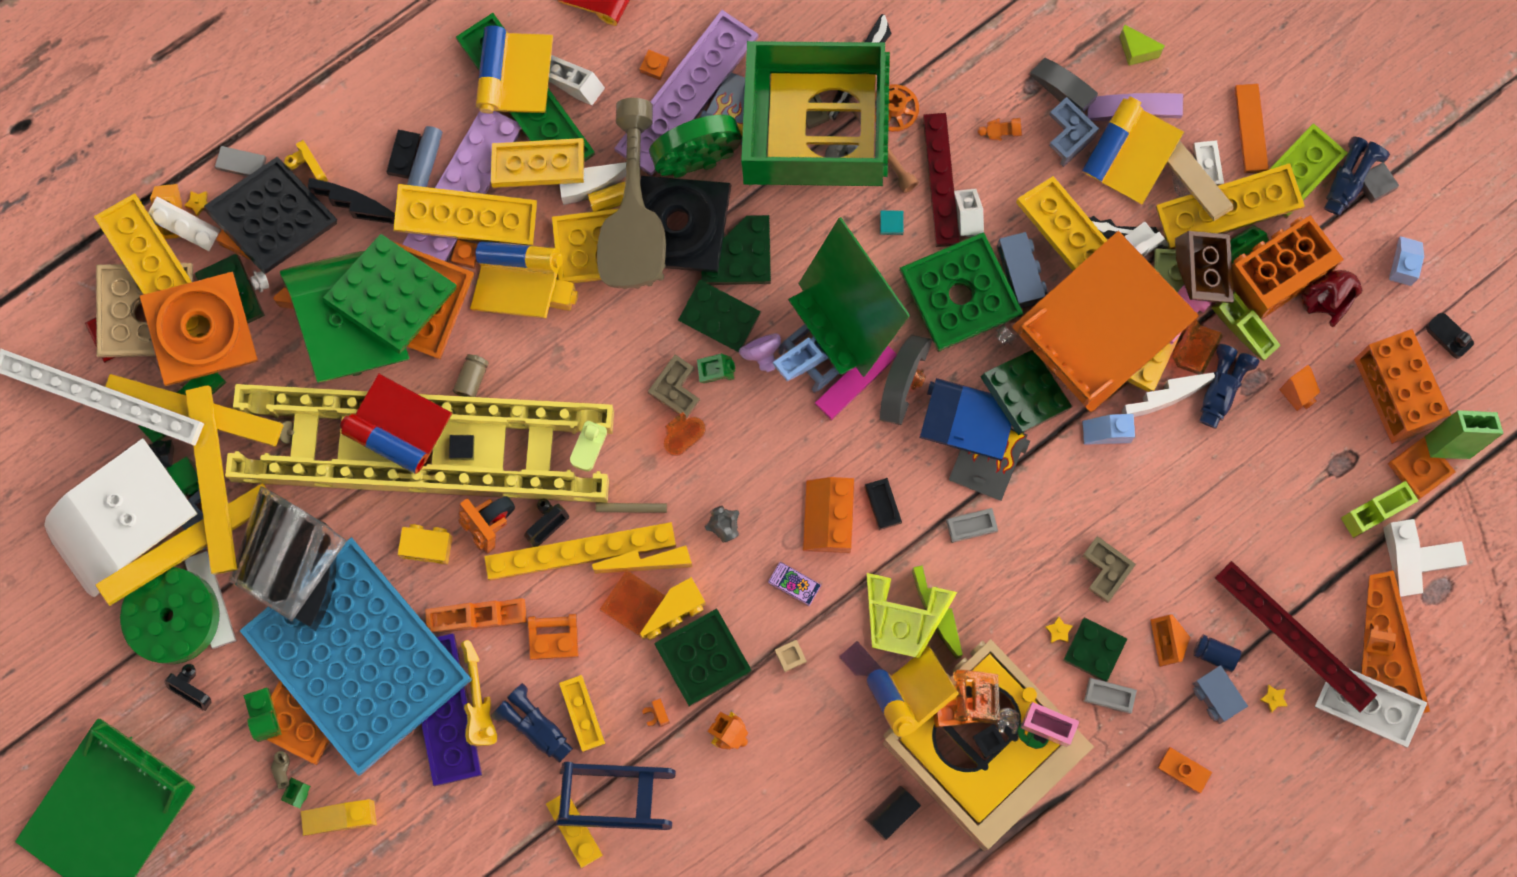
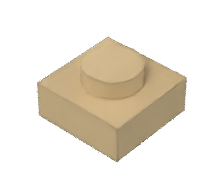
M797 640L775 649L784 672L807 663Z

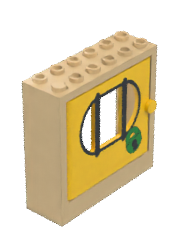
M991 639L987 643L981 641L970 653L973 657L969 660L966 657L962 659L953 669L955 674L953 676L947 675L959 693L952 700H959L967 696L970 698L980 697L976 693V689L989 688L999 691L1011 701L1017 716L1015 731L985 702L987 716L1008 737L1006 741L1007 746L992 754L987 760H983L952 726L942 727L977 764V768L972 769L957 767L948 762L938 749L934 715L912 734L900 739L979 825L962 810L897 741L900 737L895 735L891 728L883 736L885 738L883 745L983 852L992 847L1094 748L1078 729H1076L1072 742L1068 747L1060 746V744L1021 729L1028 707L1032 702L1060 714L1062 713ZM988 654V656L980 664H978ZM969 671H971L960 683H958ZM1056 748H1058L1042 765H1040ZM1027 776H1029L1013 793H1011ZM998 804H1000L990 815H988Z

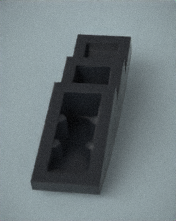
M309 178L308 188L314 195L327 196L332 206L348 208L353 218L394 224L395 213L379 202L355 190L331 182Z

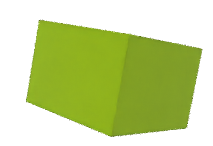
M1124 25L1119 36L1129 66L1159 58L1165 45L1127 25Z

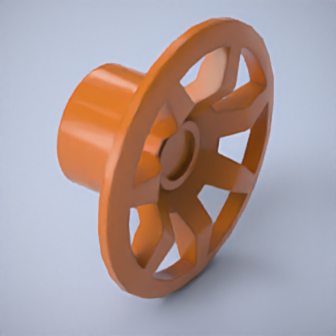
M898 84L889 85V90H894L889 91V121L892 117H895L899 127L889 126L888 131L898 132L909 128L916 121L919 114V102L916 95L909 88ZM902 91L906 92L910 96L906 97V95ZM911 100L914 101L915 112L906 107ZM903 113L905 115L913 116V118L905 125H903V120L901 116Z

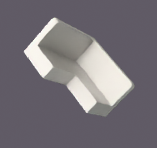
M1143 222L1125 236L1143 257L1162 244L1165 239L1160 232L1155 234L1146 222Z

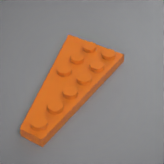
M1394 570L1369 575L1361 674L1427 702L1423 713H1428L1430 708ZM1375 625H1379L1378 631L1387 632L1389 627L1392 628V633L1396 634L1391 656L1366 651L1371 629H1374Z

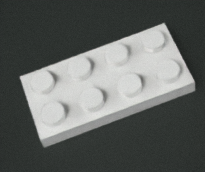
M1351 670L1377 694L1369 705L1359 713L1325 682L1315 705L1316 708L1408 748L1427 702Z

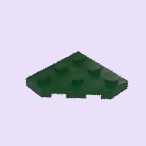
M769 215L746 216L723 238L718 273L701 271V280L710 285L771 284Z

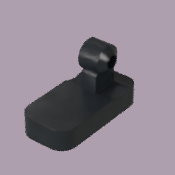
M1445 313L1437 314L1426 326L1427 332L1456 359L1461 358L1474 345L1471 335L1463 331Z
M547 499L538 501L537 508L544 515L524 535L533 547L542 544L569 519L568 513L560 504H556L553 507Z
M184 665L182 672L177 677L170 673L165 680L166 687L196 707L206 711L212 703L211 698L189 684L191 679L196 676L194 665Z

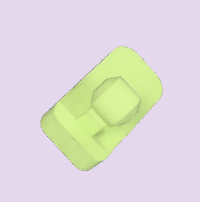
M591 421L584 423L570 457L573 467L583 471L593 469L607 436V430L604 426Z

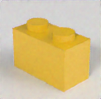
M410 524L409 527H402L398 556L401 559L448 565L453 537L444 528L433 527L432 531L424 530V526Z

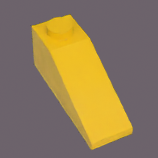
M370 799L301 811L303 836L377 825L375 804Z

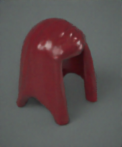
M1335 270L1307 287L1301 298L1304 300L1303 305L1308 307L1306 309L1308 314L1316 312L1326 313L1332 317L1329 324L1331 327H1334L1350 309L1354 300L1360 296L1363 289L1357 275L1346 270Z

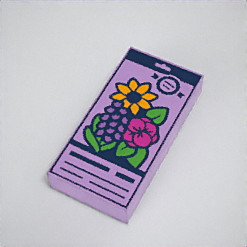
M779 562L768 581L772 586L809 607L821 587V584L782 562Z

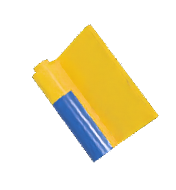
M1129 96L1128 99H1122L1082 172L1143 205L1184 131L1144 111L1140 107L1141 102Z
M487 241L479 242L476 248V260L481 265L470 309L473 311L546 318L558 270L563 262L560 251L557 248Z

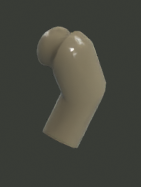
M284 751L275 753L271 766L273 777L279 789L289 786L286 773L290 759Z

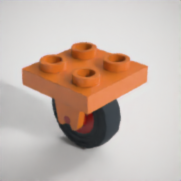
M506 496L495 502L489 499L475 508L467 498L460 503V519L458 521L465 531L469 530L474 536L472 540L479 550L484 549L488 554L495 549V533L507 525L506 518L514 511L515 505Z

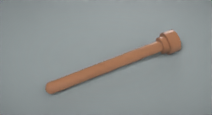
M853 112L861 124V112ZM876 129L874 135V143L876 141ZM888 147V163L899 177V187L904 193L913 190L919 182L913 174L906 173Z

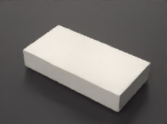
M1462 541L1420 548L1422 572L1467 565Z

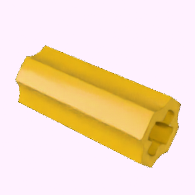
M625 181L587 194L592 211H603L620 206L623 199Z

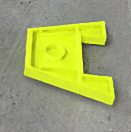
M867 573L872 648L920 658L957 592L932 587L927 610L887 602L891 578Z

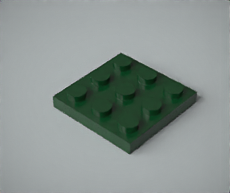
M1033 350L1007 361L980 376L1018 436L1073 407L1044 362Z
M717 608L654 643L689 707L752 672Z

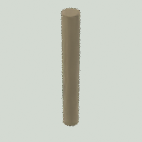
M596 503V512L667 513V503Z

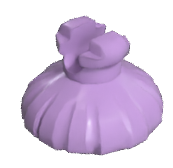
M774 333L757 338L741 347L739 353L746 360L757 361L761 371L775 370V366L772 364L775 361L774 352L781 344V337L779 334Z

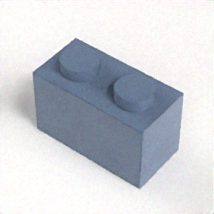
M1221 665L1192 683L1195 687L1193 688L1195 695L1200 701L1204 700L1208 706L1207 712L1213 721H1218L1219 724L1248 707Z

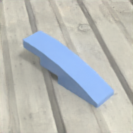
M808 337L772 364L785 380L789 381L822 363L828 357L816 339Z

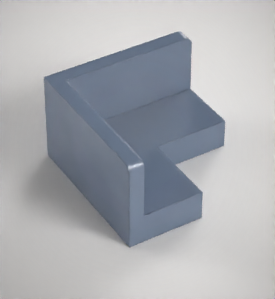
M1067 97L1049 114L1064 129L1049 145L1062 158L1060 164L1063 167L1095 139L1099 130Z

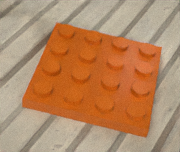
M394 242L457 285L453 294L407 346L441 359L474 272Z

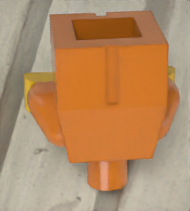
M720 711L715 719L716 722L712 723L707 731L714 736L711 744L717 748L729 750L733 748L739 749L740 746L745 747L748 743L746 738L748 732L742 719L733 712L726 715Z

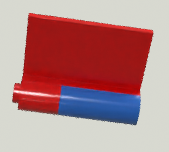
M378 373L356 414L346 415L340 423V428L342 429V435L408 471L418 474L453 413Z

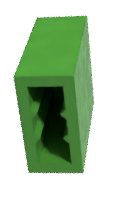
M1457 410L1425 436L1431 458L1471 459L1504 433L1497 412Z

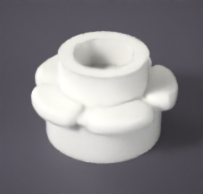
M253 271L254 276L250 277L254 290L258 289L260 292H263L264 289H268L269 283L266 275L262 271Z

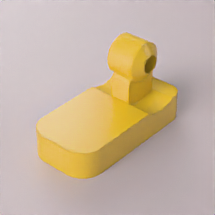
M301 140L296 143L298 151L293 153V155L285 157V165L289 169L294 170L298 165L306 162L317 180L327 182V177L305 141Z

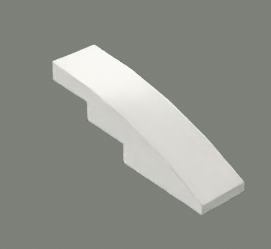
M1214 372L1169 379L1164 384V390L1146 392L1143 402L1125 405L1122 409V414H1134V417L1169 407L1208 385L1215 377Z

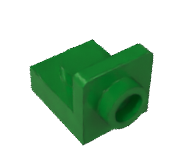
M721 353L697 359L699 382L708 383L720 379H735L734 372L736 368L732 357Z

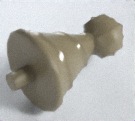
M284 421L279 440L289 444L292 442L294 424L291 421Z

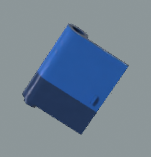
M936 378L935 382L930 381L927 395H930L931 398L919 438L1002 461L1012 425L992 394Z

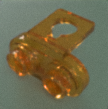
M684 412L679 414L665 426L667 433L664 439L665 450L673 456L683 454L705 435L706 428L704 422L697 417L686 419Z

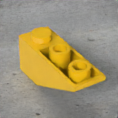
M692 577L670 588L640 634L643 640L647 637L649 640H652L661 635L660 630L667 626L670 629L681 624L683 622L682 618L689 614L691 617H694L704 611L702 607L706 606L705 600Z

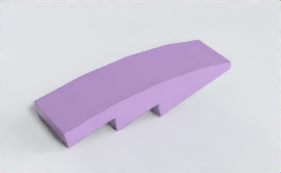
M1133 93L1097 96L1096 100L1087 108V117L1091 121L1110 122L1122 99H1128L1131 96L1141 102L1140 107L1144 111L1157 118L1181 119L1183 116V94Z

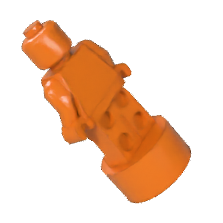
M1000 118L987 122V128L985 126L979 127L978 130L980 136H985L988 133L989 139L999 141L1002 140V135L1022 136L1020 118H1013L1009 122L1001 123L999 121Z

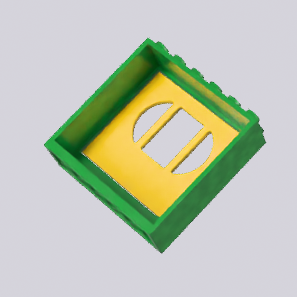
M747 41L741 155L743 185L883 186V177H888L890 52H885V42ZM876 75H877V93H876V141H875V158H874L875 87H876ZM840 90L853 95L860 103H809V101L821 92ZM769 93H770V113H769ZM806 112H861V135L859 137L806 136ZM768 116H769V136H768ZM767 139H768V157H767ZM807 145H858V147L844 157L826 158L815 154Z

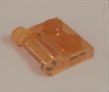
M969 670L954 671L956 690L959 693L957 695L955 720L997 724L1000 721L998 674ZM966 681L972 682L973 710L967 709Z

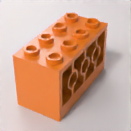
M1311 215L1304 219L1302 217L1297 218L1286 231L1280 229L1271 236L1272 239L1267 243L1262 241L1257 244L1248 256L1244 253L1233 261V289L1247 308L1254 310L1261 320L1303 293L1307 287L1326 274L1335 271L1344 260Z
M1413 329L1369 344L1354 359L1392 444L1434 429L1451 416Z

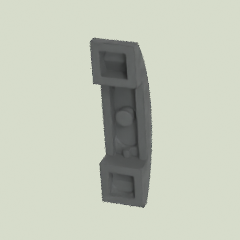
M911 335L899 350L884 387L880 409L881 421L902 425L909 406L905 399L919 362L926 360L933 341L931 338Z

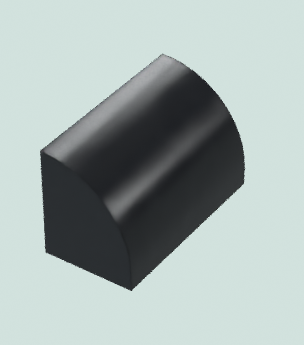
M899 786L865 820L886 841L921 805L910 793Z

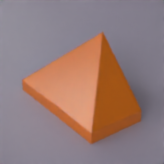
M1173 614L1150 619L1159 666L1182 662L1191 637Z

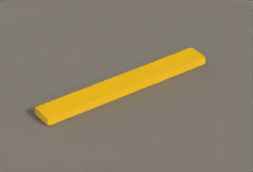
M113 374L109 375L105 387L189 417L186 395ZM214 404L218 431L276 447L284 426L282 423Z
M207 385L186 390L189 418L204 423L197 443L193 447L211 574L217 575L237 570L212 390Z
M263 483L228 504L232 531L276 504L275 499ZM204 519L95 584L106 603L111 606L207 547Z

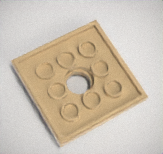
M180 263L193 282V264ZM124 264L96 265L97 357L156 356L147 322H140L135 317V310L141 304L140 296L143 293Z

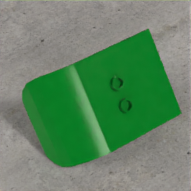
M365 251L347 253L292 266L280 271L281 278L287 288L317 383L352 374L353 376H358L364 371L410 359L406 348L401 354H398L323 302V297Z

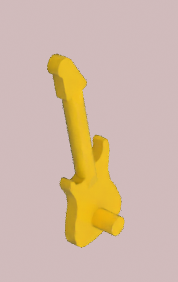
M465 640L461 643V648L464 653V661L468 666V674L472 679L470 681L473 705V707L470 703L464 705L468 720L465 737L470 745L489 746L497 742V733L490 717L491 699L489 696L485 697L482 704L477 668L479 658L471 642Z

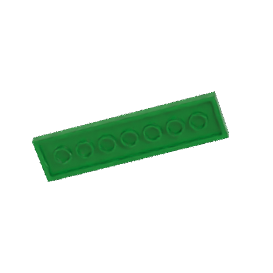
M491 13L456 36V40L478 70H480L484 28L486 26L504 28L494 13ZM549 88L545 113L509 112L529 141L583 138L584 162L595 155V151Z

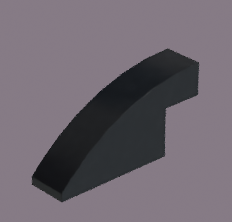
M323 521L283 582L292 590L306 597L294 618L315 631L324 618L330 603L336 575L334 536L332 529Z

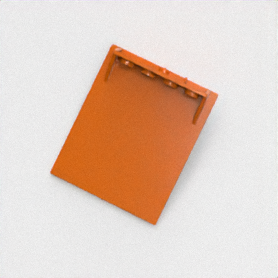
M1118 230L1019 319L1012 328L1049 367L1050 371L1064 383L1066 389H1069L1089 412H1093L1194 322L1199 315Z

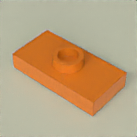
M1171 747L1167 749L1157 767L1160 771L1198 794L1202 792L1213 773Z

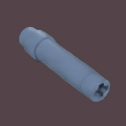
M431 126L425 127L407 185L427 187L443 134L440 129Z

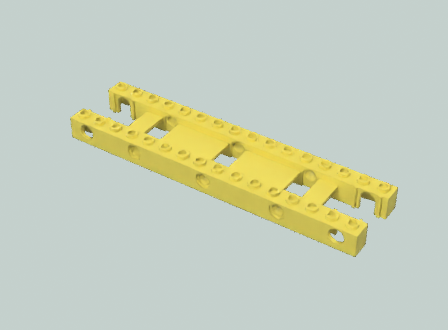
M235 385L233 402L235 410L248 414L273 415L275 418H279V416H293L295 418L291 456H271L269 453H265V455H261L260 460L246 458L239 451H235V454L228 453L225 477L231 482L608 503L609 478L607 474H601L600 471H597V474L593 473V478L576 477L571 470H567V472L550 471L553 431H565L576 434V432L582 431L585 422L591 421L604 426L607 434H613V405L418 394L453 414L433 448L432 464L423 466L418 474H414L342 435V429H340L338 459H332V461L315 460L319 418L341 419L342 421L346 415L356 414L368 391ZM506 428L529 429L526 470L522 469V472L503 470ZM450 435H474V460L449 459Z

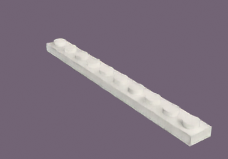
M0 349V374L192 445L197 443L204 423Z

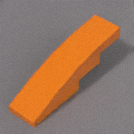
M523 598L475 604L463 603L425 609L426 625L432 633L527 623L525 599Z

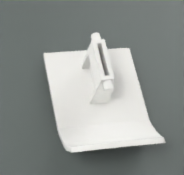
M142 438L67 492L51 509L46 517L44 526L52 544L89 595L96 597L100 592L95 584L127 566L197 515V512L147 442Z

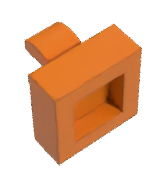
M1375 625L1374 629H1371L1366 651L1391 656L1396 634H1393L1392 628L1389 627L1387 632L1378 631L1379 625Z
M661 698L652 701L654 708L646 707L642 710L643 714H654V719L647 722L648 726L656 725L658 720L661 727L670 723Z

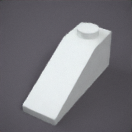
M551 55L549 82L574 98L593 105L605 89L592 71Z
M1415 520L1392 522L1385 526L1383 530L1400 597L1422 594L1420 542Z

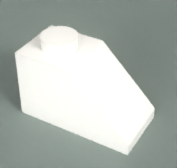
M977 189L954 191L960 235L973 237L983 233V207Z

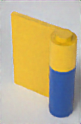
M486 26L484 28L476 107L480 109V112L491 114L493 111L545 113L553 35L508 33L506 29L499 26Z
M929 646L924 649L920 658H912L892 676L887 671L878 669L871 672L867 678L869 689L894 734L899 737L912 734L959 694Z

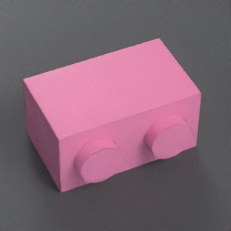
M1032 702L1028 707L1021 729L1068 747L1072 742L1079 721Z

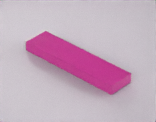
M887 346L865 377L860 374L857 368L848 371L815 402V405L832 421L895 360L897 354Z

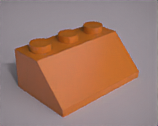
M827 477L806 481L803 551L851 553L854 478Z

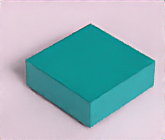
M881 210L880 235H903L904 211Z

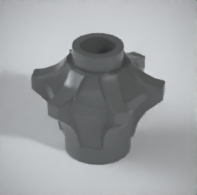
M723 505L710 511L712 516L704 526L707 531L715 533L723 543L739 536L737 519L740 513L738 510L724 509Z

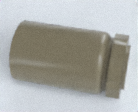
M467 354L453 392L463 397H476L489 362L477 355Z

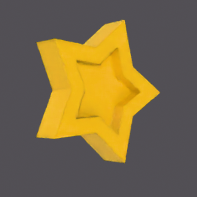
M190 191V200L184 206L193 209L198 217L204 210V205L208 203V192L205 191L197 194Z
M1058 617L1054 624L1045 626L1051 633V643L1057 640L1069 643L1068 632L1073 627L1072 625L1064 624L1061 618Z
M1268 685L1267 694L1260 701L1268 704L1271 713L1277 707H1287L1288 705L1284 700L1286 689L1276 690Z

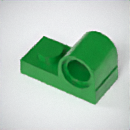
M269 688L243 695L250 717L247 718L248 727L253 739L261 742L282 735Z

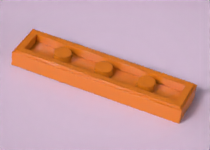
M1259 84L1236 85L1234 89L1244 173L1267 171L1269 166Z

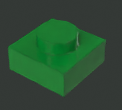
M291 777L289 786L285 789L281 800L300 809L303 802L307 799L311 786Z

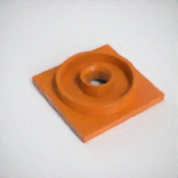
M233 272L140 296L165 386L258 362ZM203 316L209 321L210 328L204 336L194 337L187 332V322L192 317Z

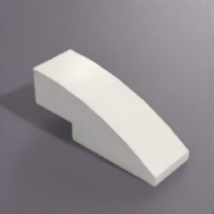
M626 162L584 168V183L560 184L563 205L588 199L587 194L616 185L626 177Z

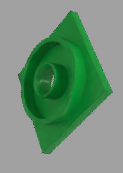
M984 232L899 269L938 352L1023 316L1022 309ZM955 285H965L969 288L972 296L968 303L958 305L950 299L949 291Z

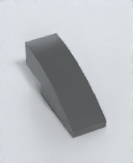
M1044 58L1029 73L1057 100L1062 102L1067 97L1082 112L1097 98L1098 93L1087 83L1066 68L1047 58Z

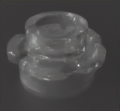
M1004 325L999 329L995 328L998 332L995 337L1004 345L1007 343L1013 344L1012 341L1016 336Z

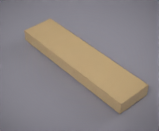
M1179 141L1167 161V165L1212 220L1215 221L1233 210V204L1181 141Z

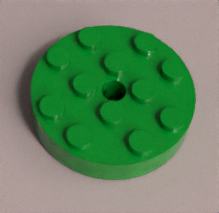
M729 115L705 116L683 123L661 135L650 146L649 154L657 173L661 174V176L673 175L674 178H680L687 173L703 168L704 170L712 169L717 165L716 162L732 157L734 151L742 142V135L734 117Z
M173 567L125 596L120 613L121 630L128 645L142 658L169 665L184 663L200 655L213 640L219 624V604L213 589L202 577L193 572ZM171 611H173L172 619L170 621H168V619H165L168 617V614Z

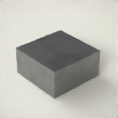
M1382 162L1369 170L1362 190L1372 204L1395 191L1399 184L1385 163Z

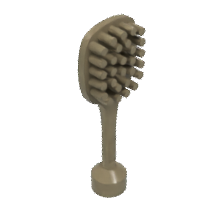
M626 98L616 103V124L627 133L625 189L620 208L603 222L597 246V265L600 278L606 285L614 288L639 289L641 286H652L656 280L662 281L664 279L662 274L665 268L666 256L664 228L658 215L645 207L640 186L641 133L653 123V105L650 101L641 98Z

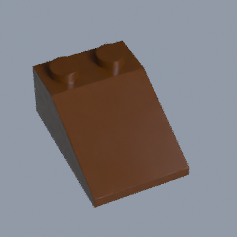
M1187 231L1175 238L1176 262L1189 299L1233 303L1230 235Z

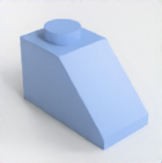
M1399 237L1389 280L1412 286L1419 279L1424 260L1423 242Z
M1112 414L1082 421L1084 445L1131 443L1135 438L1134 414Z

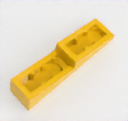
M685 545L640 559L637 550L594 563L592 567L595 574L688 568L692 567V562Z

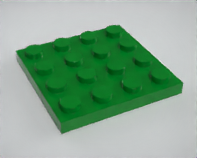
M380 234L323 297V302L392 350L401 354L453 294L457 285Z

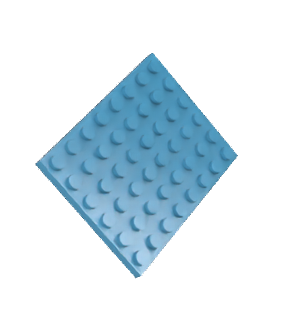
M352 537L336 550L335 584L325 616L316 631L294 618L306 597L291 588L240 630L358 776L362 775L472 680Z

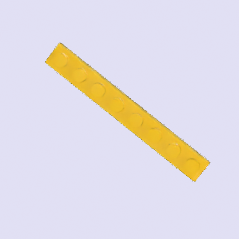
M672 522L484 557L488 580L491 581L606 560L637 550L638 553L672 548L676 547Z

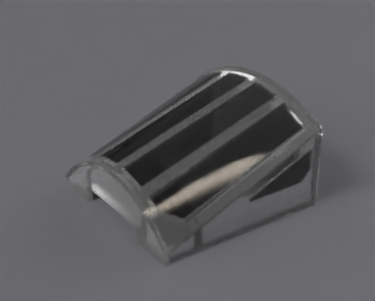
M261 486L236 555L237 570L230 572L228 581L290 621H293L345 545L346 539L304 510Z

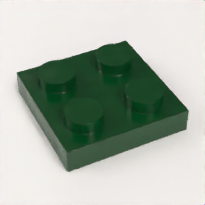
M1084 617L1063 661L1107 682L1126 644L1127 638Z

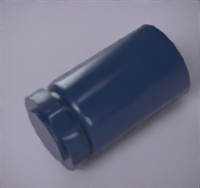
M1202 634L1196 643L1193 655L1219 667L1221 665L1223 669L1233 672L1240 659L1241 650Z

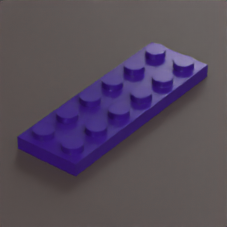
M455 634L437 637L460 664ZM465 686L421 723L433 786L482 776L477 746L470 745L465 737L468 721L464 705L468 703Z

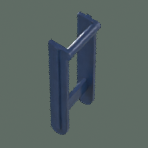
M572 762L562 763L560 774H563L560 809L555 825L645 830L672 829V821L651 819L653 780L675 778L676 771L674 769L573 764ZM572 775L639 778L636 818L569 815Z

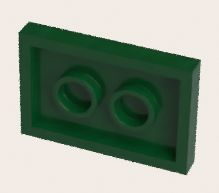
M237 253L195 273L199 281L233 272L247 323L265 316Z
M699 279L678 321L739 353L740 348L745 345L762 312Z

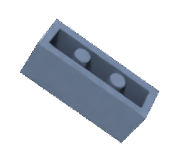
M1026 232L1000 238L997 248L1007 281L1020 307L1025 308L1036 305L1048 292L1045 282H1041L1039 273H1041L1039 261L1034 260L1033 257L1034 244L1032 239H1028Z

